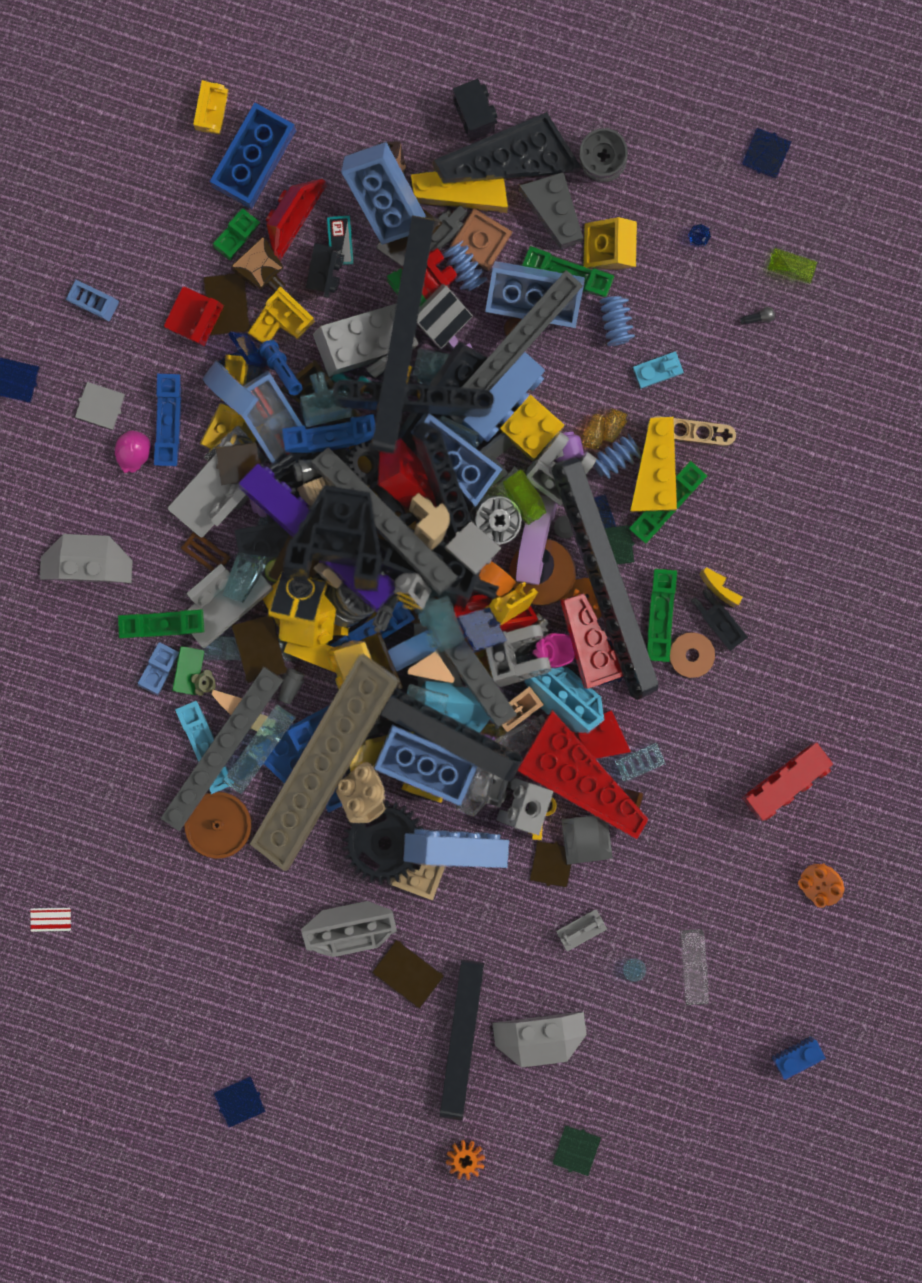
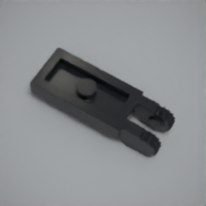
M705 589L702 593L713 607L706 611L698 599L693 598L691 602L730 652L747 639L748 636L721 602H718L710 591Z

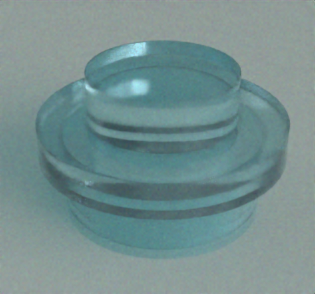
M636 958L629 959L623 966L624 976L632 982L640 981L646 974L645 964Z

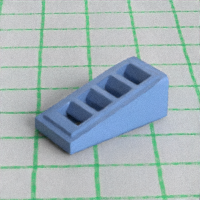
M75 280L66 298L67 301L107 321L111 320L119 304V301L78 280ZM83 288L84 291H83V293H82V295H81L80 300L78 301V300H76V299H77V297H78V295H79L81 289ZM90 292H91L92 295H91V297H90V299H89V301H88V303H87V305H86L85 302H86V300H87V298H88V296H89V294H90ZM98 297H101L96 308L94 309L93 307Z

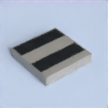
M442 284L421 305L417 324L442 349L473 315L445 284Z

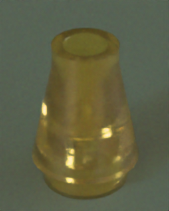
M611 408L610 412H607L602 439L612 443L615 442L628 422L626 420L628 414Z
M593 414L592 419L581 436L583 446L590 449H599V446L603 444L604 423L606 420L604 416Z

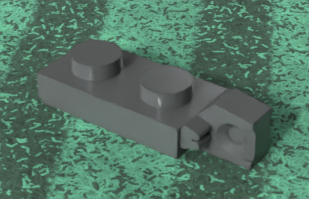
M461 205L453 213L448 210L438 218L442 225L432 235L430 251L436 248L441 251L463 226L461 220L467 215V211Z

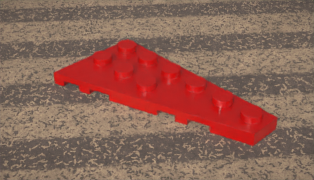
M551 710L524 756L518 771L638 839L649 819L556 713Z

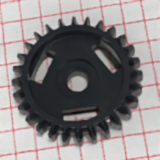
M388 800L385 801L384 806L386 809L382 813L386 814L387 820L366 828L365 823H351L347 821L351 829H344V832L349 836L348 838H342L343 842L348 843V846L342 847V850L349 851V854L344 856V859H352V862L348 865L349 868L356 866L355 875L363 872L362 880H366L370 876L369 882L374 884L376 879H378L380 886L383 885L384 880L387 881L388 885H392L393 878L398 883H401V875L408 879V870L416 872L413 867L414 863L404 861L405 833L414 834L415 829L424 830L423 826H416L420 822L419 818L411 819L414 816L413 811L406 814L407 807L405 805L399 810L398 802H395L393 807H390V801ZM383 837H388L391 840V847L387 850H382L379 847V841ZM362 852L380 865L376 871H373L359 859Z

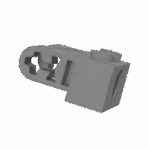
M559 431L527 468L524 479L561 506L563 503L553 478L552 467L556 464L553 460L565 447L569 438ZM585 452L579 459L585 474L589 472L596 462V458L588 452Z
M532 625L507 633L501 632L483 638L493 681L499 687L544 675L551 671L549 658H538L517 664L514 648L543 639L540 625Z
M514 778L512 781H509L507 788L514 790L512 806L508 811L500 809L496 820L514 828L539 835L554 791ZM530 802V808L525 812V806Z

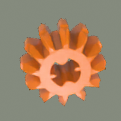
M461 1140L460 1148L454 1143L452 1147L455 1152H447V1155L452 1159L446 1160V1165H454L450 1168L449 1172L453 1174L458 1170L457 1179H461L464 1173L466 1174V1180H470V1172L477 1177L479 1172L476 1168L484 1169V1164L479 1162L485 1160V1155L478 1154L482 1150L481 1146L473 1150L474 1141H470L469 1146H465V1140ZM466 1155H468L469 1160L472 1161L466 1162L465 1165L462 1164V1159H460V1157L464 1158Z

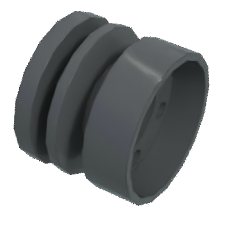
M598 128L590 132L583 139L580 146V165L584 173L590 179L597 182H610L617 179L623 173L628 156L624 138L617 131L609 128ZM602 153H607L606 155L608 158L605 160V162H601L600 157L597 156H602Z
M483 496L476 507L471 505L467 507L472 523L497 545L508 543L516 537L520 530L522 521L520 510L513 501L506 497ZM495 516H498V518H497L498 524H494V523L496 522V520H495V518H494Z
M343 582L337 589L329 585L325 590L324 595L336 608L334 624L346 628L355 626L375 612Z

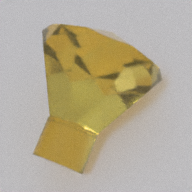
M486 724L482 729L483 733H489L499 741H503L507 733L503 726L496 728L494 724Z

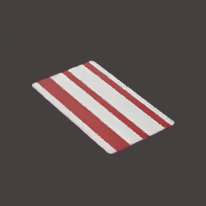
M70 908L30 909L31 932L71 930Z

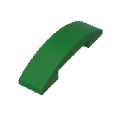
M532 246L529 247L522 264L525 267L564 273L567 270L571 275L585 277L582 292L605 298L615 278L614 275L594 268L591 270L552 256L551 253Z
M692 461L676 476L677 509L707 477ZM675 511L644 512L629 529L646 544Z
M654 569L647 638V652L651 661L670 662L677 570Z
M203 609L119 615V638L204 633Z

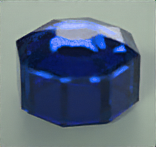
M703 224L694 225L688 233L690 244L697 248L706 246L711 238L709 228Z

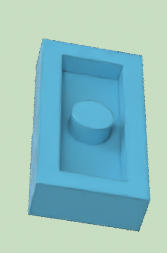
M676 351L633 367L640 389L684 373Z

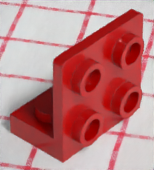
M183 286L164 327L205 347L224 305L211 297L208 298Z

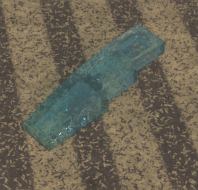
M267 516L260 517L258 525L268 524ZM238 552L222 596L244 603L263 572L269 557L240 554Z
M276 705L228 772L223 782L242 794L296 717L279 705Z

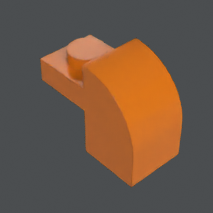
M492 561L489 565L486 564L479 574L481 580L499 586L496 596L500 598L507 595L517 583Z

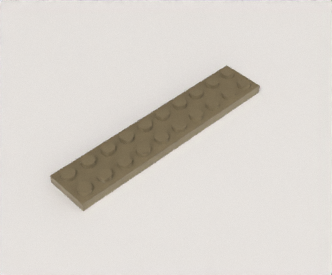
M365 654L358 656L250 843L251 846L283 871L289 870L400 681Z

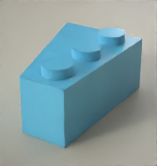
M425 681L415 695V699L479 733L490 720L469 688L455 687L454 683Z

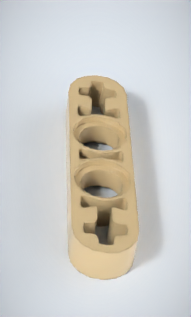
M674 418V426L683 424L687 430L683 436H677L674 433V440L723 447L729 446L735 441L736 432L729 425ZM699 427H706L709 431L708 438L700 439L696 434ZM713 428H717L715 433L719 434L723 433L724 430H728L731 438L724 442L723 437L716 436L715 441H712Z

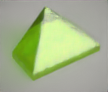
M774 248L767 270L811 284L817 261Z

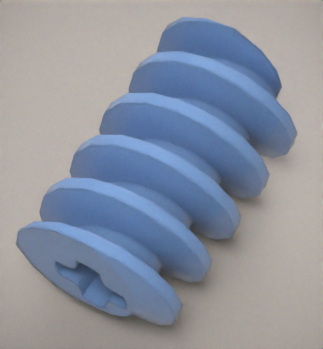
M462 240L447 249L443 256L444 258L449 257L446 266L454 265L453 269L459 274L455 281L464 282L460 290L468 289L471 291L488 279L487 277L479 278L483 270H475L478 262H470L474 255L473 253L465 254L469 247L468 245L460 246L464 241Z
M613 296L599 301L605 304L601 307V311L607 313L602 316L603 321L608 322L604 325V329L609 330L605 337L611 339L607 346L622 345L635 337L634 334L627 333V331L633 328L632 325H626V322L632 319L631 316L624 315V313L630 310L629 307H623V304L629 301L627 298Z
M629 434L628 439L623 436L620 438L621 445L615 441L612 443L613 449L608 446L605 447L606 455L601 451L597 453L598 460L596 459L593 467L601 478L604 475L610 479V470L618 474V465L625 469L626 460L633 464L632 456L634 455L641 459L640 450Z

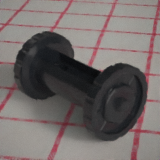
M378 480L369 486L393 513L401 512V516L398 518L407 527L416 520L417 517L414 514H406L401 503L378 484Z

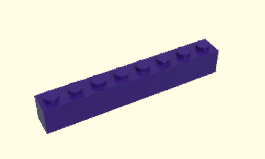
M257 464L239 483V489L294 538L301 522L305 520L310 511L308 509L309 505L301 497L295 498L291 494V488L283 481L279 483L274 479L275 474L268 467L264 466L262 468ZM320 561L329 567L348 588L376 613L394 594L396 589L394 587L395 582L386 574L380 577L378 592L354 589L356 567Z

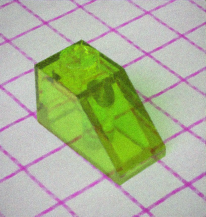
M521 469L503 481L508 498L517 505L521 518L527 525L540 519L546 513L542 498Z

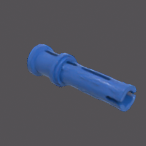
M267 340L262 343L259 353L263 358H266L268 367L276 371L290 395L299 394L302 391V385L287 365V358L283 352L279 351L277 342Z

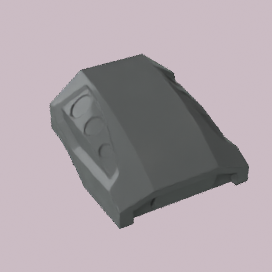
M595 815L561 819L567 864L613 859L608 822Z

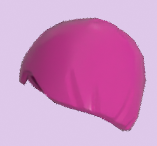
M128 431L121 435L116 442L115 457L124 473H128V471L136 472L149 457L150 440L139 431Z
M547 634L536 643V649L533 651V655L537 658H549L550 666L554 669L569 664L575 658L570 636L566 634Z

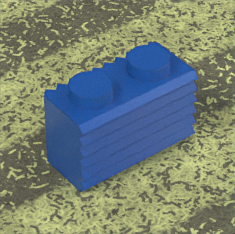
M809 1036V1039L805 1038V1041L801 1040V1043L797 1042V1045L793 1044V1047L785 1049L784 1052L781 1051L780 1054L777 1053L776 1056H772L784 1080L826 1059L817 1040Z

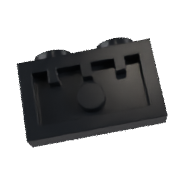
M314 243L306 284L307 289L324 292V297L329 298L338 290L340 277H337V272L342 268L345 256L341 254L342 248Z

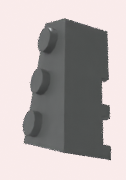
M564 173L520 185V194L525 198L560 250L582 243L583 235Z

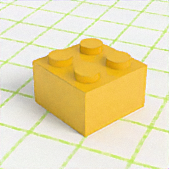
M530 394L502 425L499 432L506 434L512 444L530 460L534 461L559 431H562L564 424Z

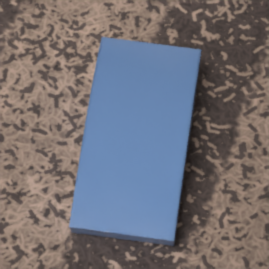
M159 642L148 661L138 686L158 696L178 658L179 652Z

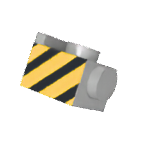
M403 574L399 576L395 582L397 587L394 593L403 603V608L423 610L432 590L418 574Z

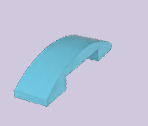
M196 700L175 710L184 731H186L198 761H200L215 738ZM226 765L210 787L211 794L233 785Z

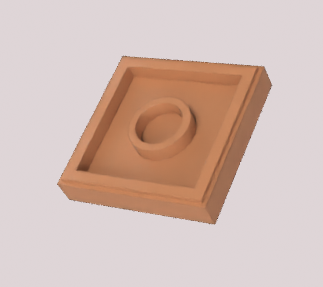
M474 208L450 248L464 240L460 246L468 245L469 248L465 254L473 253L474 255L470 261H477L478 266L489 272L512 235V231Z

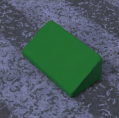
M180 647L172 691L197 695L195 693V684L191 681V678L194 674H201L205 650Z

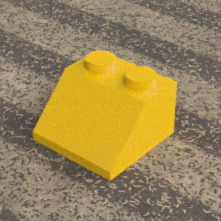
M616 217L585 223L584 267L611 270L636 267L637 222Z
M324 595L314 626L280 618V640L312 648L333 640L336 608Z
M356 640L329 649L330 656L327 657L330 667L336 671L337 678L335 680L339 689L360 654H365L371 659L366 643Z

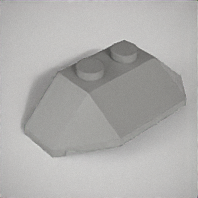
M63 534L41 556L40 580L132 583L133 560L110 536Z
M369 901L322 910L301 929L306 950H313L330 957L378 948L391 934L397 931L393 911Z
M584 1011L493 1023L495 1046L521 1068L567 1062L587 1035Z

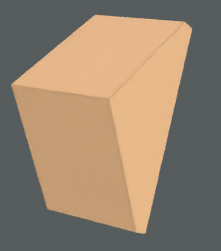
M436 651L408 669L409 675L454 683V677Z
M528 687L509 702L517 715L502 725L506 732H509L544 705L531 687Z

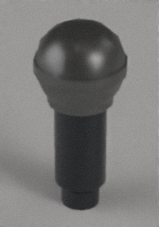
M765 307L758 313L740 318L741 325L760 321L770 323L775 318V312L772 308Z

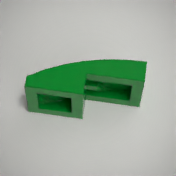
M242 208L228 223L227 229L213 243V248L231 261L257 229L260 222Z

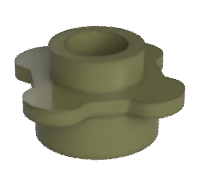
M204 670L199 675L194 674L191 678V681L195 684V693L199 696H202L204 692L213 691L216 687L215 679L210 670Z

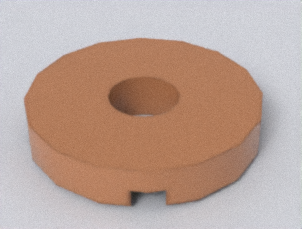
M696 632L685 633L672 643L670 663L681 676L688 678L700 677L706 674L713 666L715 649L711 641L704 635ZM695 649L698 652V659L695 662L687 660V650Z

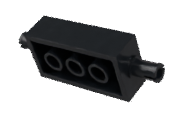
M378 538L380 554L384 555L381 575L386 574L391 579L396 580L403 574H418L387 541ZM441 541L431 550L457 576L456 581L441 594H438L422 578L432 590L431 595L466 608L471 593L474 594V592L492 600L495 598L499 586L481 580L479 576L480 571L476 575L473 574L445 549L448 543Z

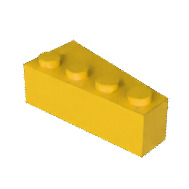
M436 171L411 175L413 193L419 204L445 205L456 208L461 205L464 209L475 208L482 211L491 210L501 213H507L508 211L504 178L443 183Z
M674 417L650 418L630 512L676 511Z

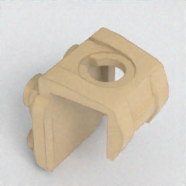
M360 764L339 782L336 793L349 822L369 823L385 811L386 808L383 804L385 798L384 788L372 764Z

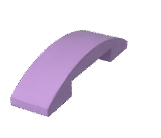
M535 495L531 504L519 550L516 573L517 582L539 585L544 565L542 558L551 520L554 521L557 503L548 496Z

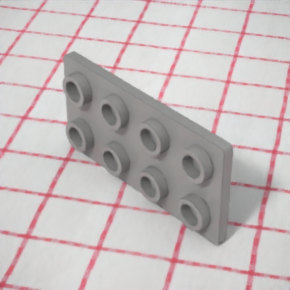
M227 441L223 446H230L233 444ZM217 453L168 506V510L200 537H203L214 524L218 526L246 495L239 489V483L221 485L219 469L216 468L218 464Z
M246 559L231 573L220 564L186 593L195 603L188 610L203 609L204 633L192 634L201 647L206 648L273 590L272 586L249 559Z

